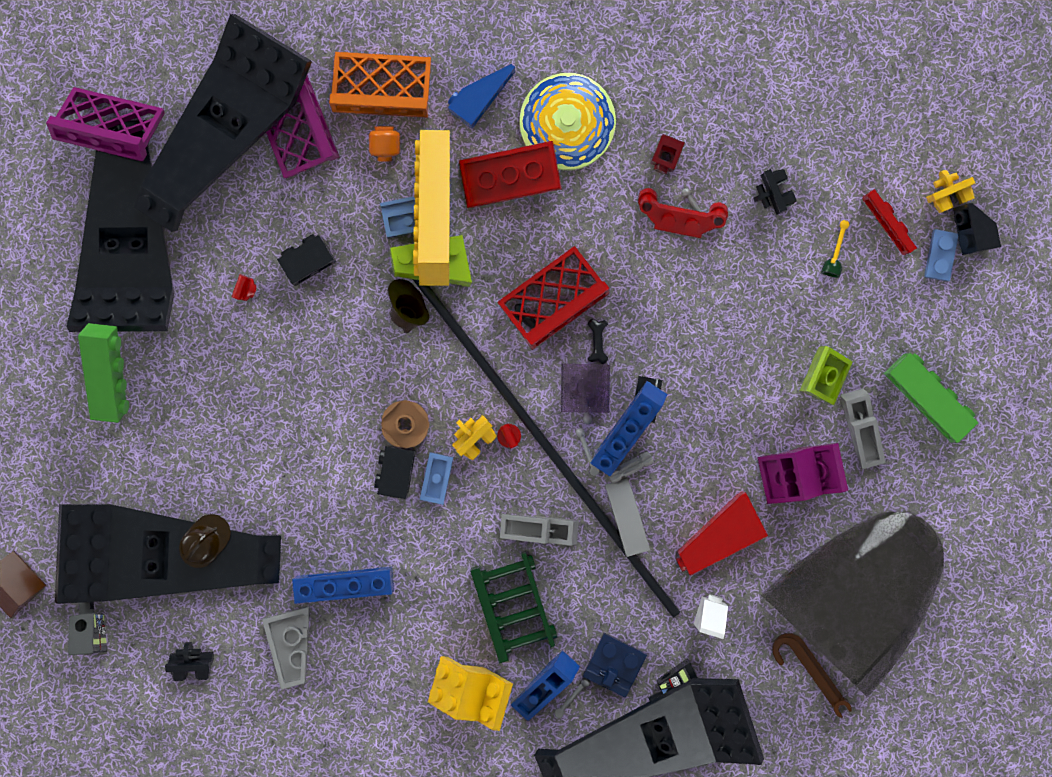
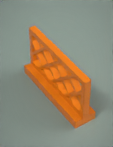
M335 52L332 93L329 100L332 112L428 118L431 57ZM340 59L351 60L355 66L345 73L340 68ZM368 61H375L379 67L369 75L362 66ZM392 62H398L403 69L393 76L386 67ZM415 64H426L425 72L419 77L410 70ZM359 69L366 78L356 85L349 77ZM381 71H384L390 79L380 87L373 78ZM407 72L414 81L404 88L397 79ZM345 80L353 87L348 93H338V86ZM370 81L377 90L371 95H365L360 89ZM392 83H395L401 90L396 96H389L384 91ZM418 84L424 90L423 98L412 97L408 91Z

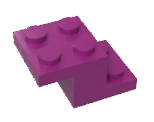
M838 443L801 447L783 453L757 457L767 504L806 501L823 494L849 491Z

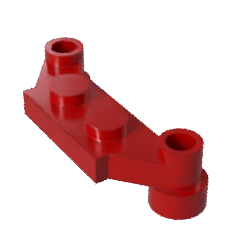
M651 188L641 190L638 195V204L641 212L650 218L654 223V229L701 238L702 234L710 230L724 227L728 219V208L720 202L712 204L709 212L705 213L660 204L657 201V193Z

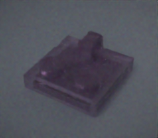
M561 364V412L609 413L610 365Z

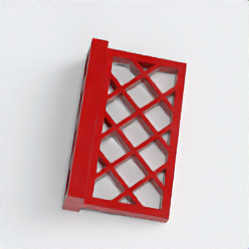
M574 246L497 303L526 340L531 350H534L608 296L610 288L599 278ZM573 254L579 260L578 270L564 268L566 259ZM550 271L561 272L559 284L545 282L546 274ZM564 272L578 274L576 286L562 284ZM580 275L591 276L596 283L589 288L579 287ZM531 285L541 286L540 298L526 296L527 288ZM544 286L558 288L557 300L543 299ZM561 289L575 290L574 299L570 302L560 301ZM511 299L522 300L520 312L510 311L505 304ZM525 300L539 302L537 314L523 313ZM542 303L556 304L555 313L551 316L540 315ZM514 316H519V322ZM523 317L536 318V325L529 332H526L521 326Z

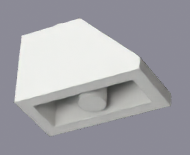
M709 594L708 598L701 597L694 625L699 632L724 639L728 606L722 602L723 598Z

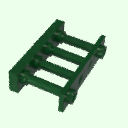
M526 551L521 552L522 561L491 571L482 570L480 565L472 567L470 570L499 664L509 661L508 653H512L513 649L548 639L551 648L555 646L554 639L558 638L554 624L549 625L532 572V570L536 569L532 555L527 556ZM526 570L530 581L529 584L495 595L494 593L489 594L487 584H490L491 580ZM530 593L534 594L537 607L502 618L501 615L496 617L494 607H497L498 603ZM541 616L544 630L512 640H508V638L503 639L501 630H504V627Z

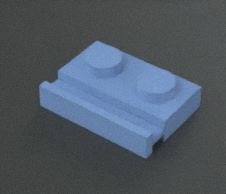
M414 196L380 203L387 238L414 233Z

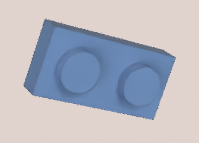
M933 230L924 277L950 281L958 233Z
M429 453L420 500L444 504L454 457Z

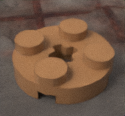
M404 400L391 404L384 411L381 429L383 436L391 445L399 448H410L417 446L426 438L430 422L427 412L421 405ZM401 418L404 420L409 418L411 420V429L409 431L406 428L403 430L399 428L401 426Z

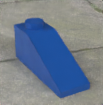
M510 64L462 88L459 93L455 92L448 101L449 112L473 129L513 76L515 66Z
M562 650L511 703V706L529 721L572 683L580 666Z

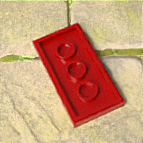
M553 141L459 160L467 208L562 190Z

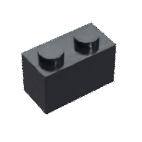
M312 234L301 241L302 245L295 249L293 246L281 252L282 257L277 259L292 285L297 286L337 262L320 235L315 237Z
M385 446V450L380 451L378 464L382 465L381 474H376L374 488H378V495L401 499L408 498L416 450Z

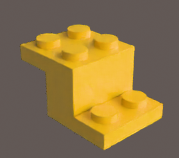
M441 656L432 689L430 690L428 703L455 720L478 721L491 730L500 731L513 683L487 668L462 665L449 657Z

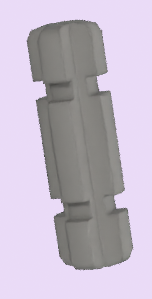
M645 452L639 455V458L635 457L619 465V468H616L613 474L609 476L611 481L615 483L621 480V477H627L641 470L643 466L647 467L653 464L654 461L651 454Z

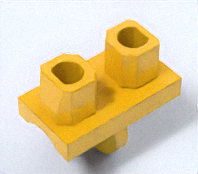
M947 170L940 171L939 180L934 181L933 184L935 188L942 186L944 189L927 196L928 203L933 202L937 211L941 213L954 207L949 197L952 193L956 194L960 204L974 199L971 185L975 184L973 177L953 185V181L959 179L958 174L955 172L950 175Z
M483 415L476 422L470 418L465 424L459 419L456 424L460 428L454 433L458 439L452 446L460 456L465 455L469 459L474 460L481 452L475 443L482 438L489 444L497 435L491 428V423Z

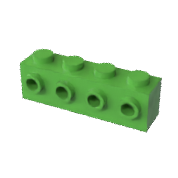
M88 323L78 335L90 420L119 423L124 414H127L129 410V401L126 400L125 393L127 382L123 378L124 360L120 354L121 338L118 336L117 326Z
M904 353L883 374L949 442L959 443L978 424L974 418L975 413L969 407L962 406L957 401L958 396L951 389H945L940 384L941 378L935 372H929L923 366L925 364L924 361L917 354Z

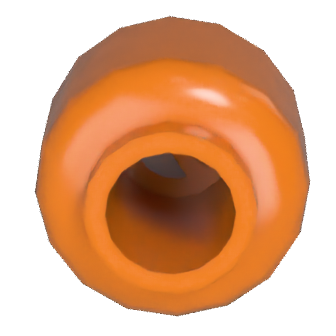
M375 126V130L369 133V153L372 156L378 157V161H392L393 156L400 154V133L394 130V126Z

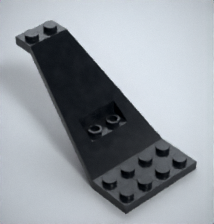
M230 14L215 57L141 185L134 208L169 231H178L185 209L295 106L312 61L240 16Z
M130 120L124 124L128 128L139 124V121ZM121 124L108 128V130L115 132L123 129ZM140 130L130 135L142 138L145 132ZM149 143L145 148L147 155L144 161L98 150L95 152L77 281L66 326L69 332H81L88 323L117 326L118 332L168 331L174 299V287L163 226L134 208L141 185L152 168Z
M59 504L54 602L56 604L105 602L256 584L279 583L281 535H254L231 530L229 542L213 562L206 567L194 568L186 564L181 558L179 546L183 536L195 522L113 504ZM154 538V545L149 546V540ZM153 562V569L148 570V564Z
M692 678L559 750L538 748L534 754L543 777H652L716 762L762 765L764 760L739 679Z

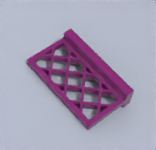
M308 75L297 99V102L301 105L298 118L287 112L279 120L277 127H272L275 129L274 134L272 129L266 132L284 179L324 162L340 158ZM286 116L297 120L292 134L281 129ZM301 122L307 124L310 128L307 140L296 136ZM280 132L290 136L286 149L278 147L276 142ZM295 138L305 142L301 156L290 152ZM310 145L317 147L320 158L313 161L305 158ZM289 154L299 158L296 168L290 171L287 170L285 165Z
M73 87L56 117L50 116L46 124L53 140L144 161L147 155L145 148L165 112L164 108ZM77 97L88 99V101L81 104H74ZM102 103L110 104V107L99 111L95 106ZM93 108L94 112L82 117L79 114L80 111ZM125 108L133 110V112L120 116L118 111ZM74 113H76L78 117L77 119L71 121L64 119L66 116L72 115ZM115 113L117 118L103 122L101 117ZM146 114L154 115L152 119L144 122L141 119V116ZM135 118L138 119L139 124L126 128L125 122ZM95 119H98L101 123L95 126L85 124ZM119 124H121L123 128L122 130L117 132L108 130V128L114 127ZM140 130L145 132L142 138L130 135Z

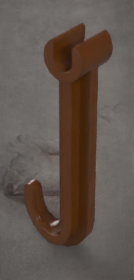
M794 633L779 635L772 645V653L779 665L784 664L779 652L780 646L784 644L789 645L832 705L835 714L843 718L838 709L841 705H845L849 712H851L850 703L839 692L805 642Z

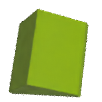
M828 346L818 347L799 391L834 405L853 361Z

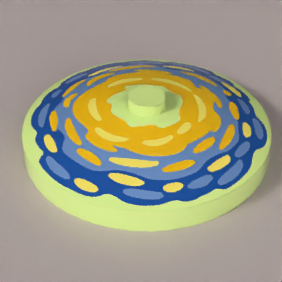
M560 73L540 81L526 96L520 112V132L524 144L529 146L553 141L558 170H577L594 163L606 152L615 132L616 116L609 95L598 83L580 74Z

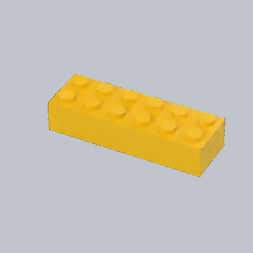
M420 130V140H415L414 276H419V286H449L450 130Z

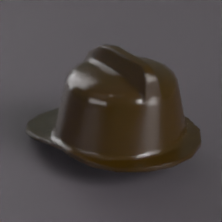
M404 279L393 280L388 287V296L392 305L390 317L395 325L403 329L404 333H409L417 326L425 325L429 321L430 315L421 292L411 282Z
M215 514L202 516L185 533L180 541L179 552L186 564L194 568L206 567L226 547L230 540L231 530L225 518Z

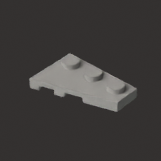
M310 606L262 619L281 690L306 682Z

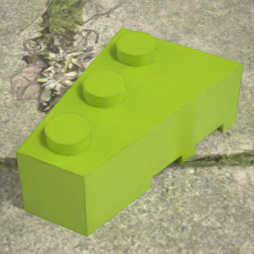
M463 235L450 237L449 284L470 287L472 280ZM414 244L390 248L394 277L419 280V276H414Z

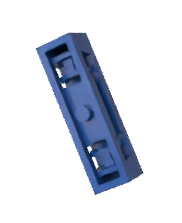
M646 381L601 443L590 464L611 476L660 411L668 394Z
M392 566L297 575L292 579L295 604L390 595L394 592Z

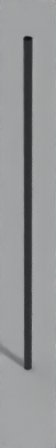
M412 279L625 555L619 531L431 287L419 286V280ZM636 554L626 557L673 618L680 613L679 609Z

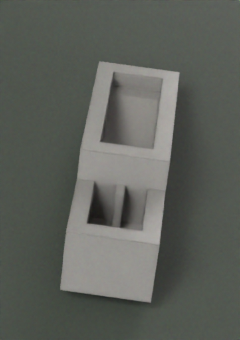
M862 388L841 394L845 418L861 469L886 463L878 422L873 415L869 393Z
M628 478L615 483L605 484L626 557L649 551V544Z
M502 514L500 538L572 546L577 544L579 520Z

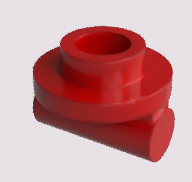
M239 274L231 297L243 301L253 298L256 292L254 279Z
M507 423L500 427L497 438L502 446L512 449L519 445L521 432L517 426Z

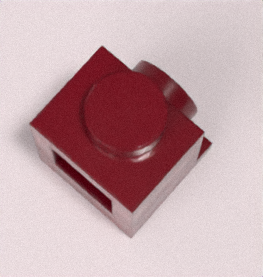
M662 134L650 163L654 165L653 170L665 175L668 171L673 172L685 142ZM663 153L669 154L670 160H662L661 155Z

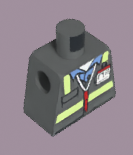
M94 602L79 603V615L69 616L68 656L107 652L104 614L94 613Z

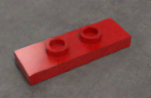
M875 189L864 195L862 200L901 254L906 255L917 249L907 234V227L903 222H898L893 215L894 210L888 202H884Z

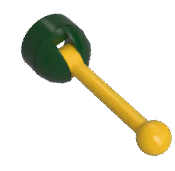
M847 220L840 222L841 230L832 259L825 261L821 270L823 275L840 278L842 265L837 259L845 230L849 227Z

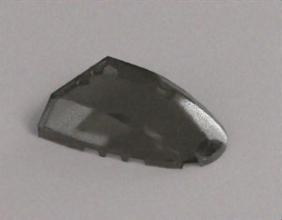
M884 512L854 525L847 531L834 536L832 540L814 549L811 554L799 560L782 574L761 596L868 697L900 659L923 621L942 576L944 550L936 531L922 518L907 512Z

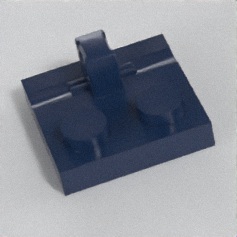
M603 633L582 676L626 698L647 654Z

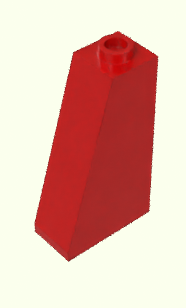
M741 491L734 496L677 551L679 558L676 561L682 572L686 570L691 576L768 536L747 493Z

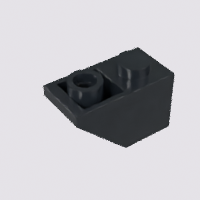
M973 203L953 208L962 255L1001 247L997 223Z

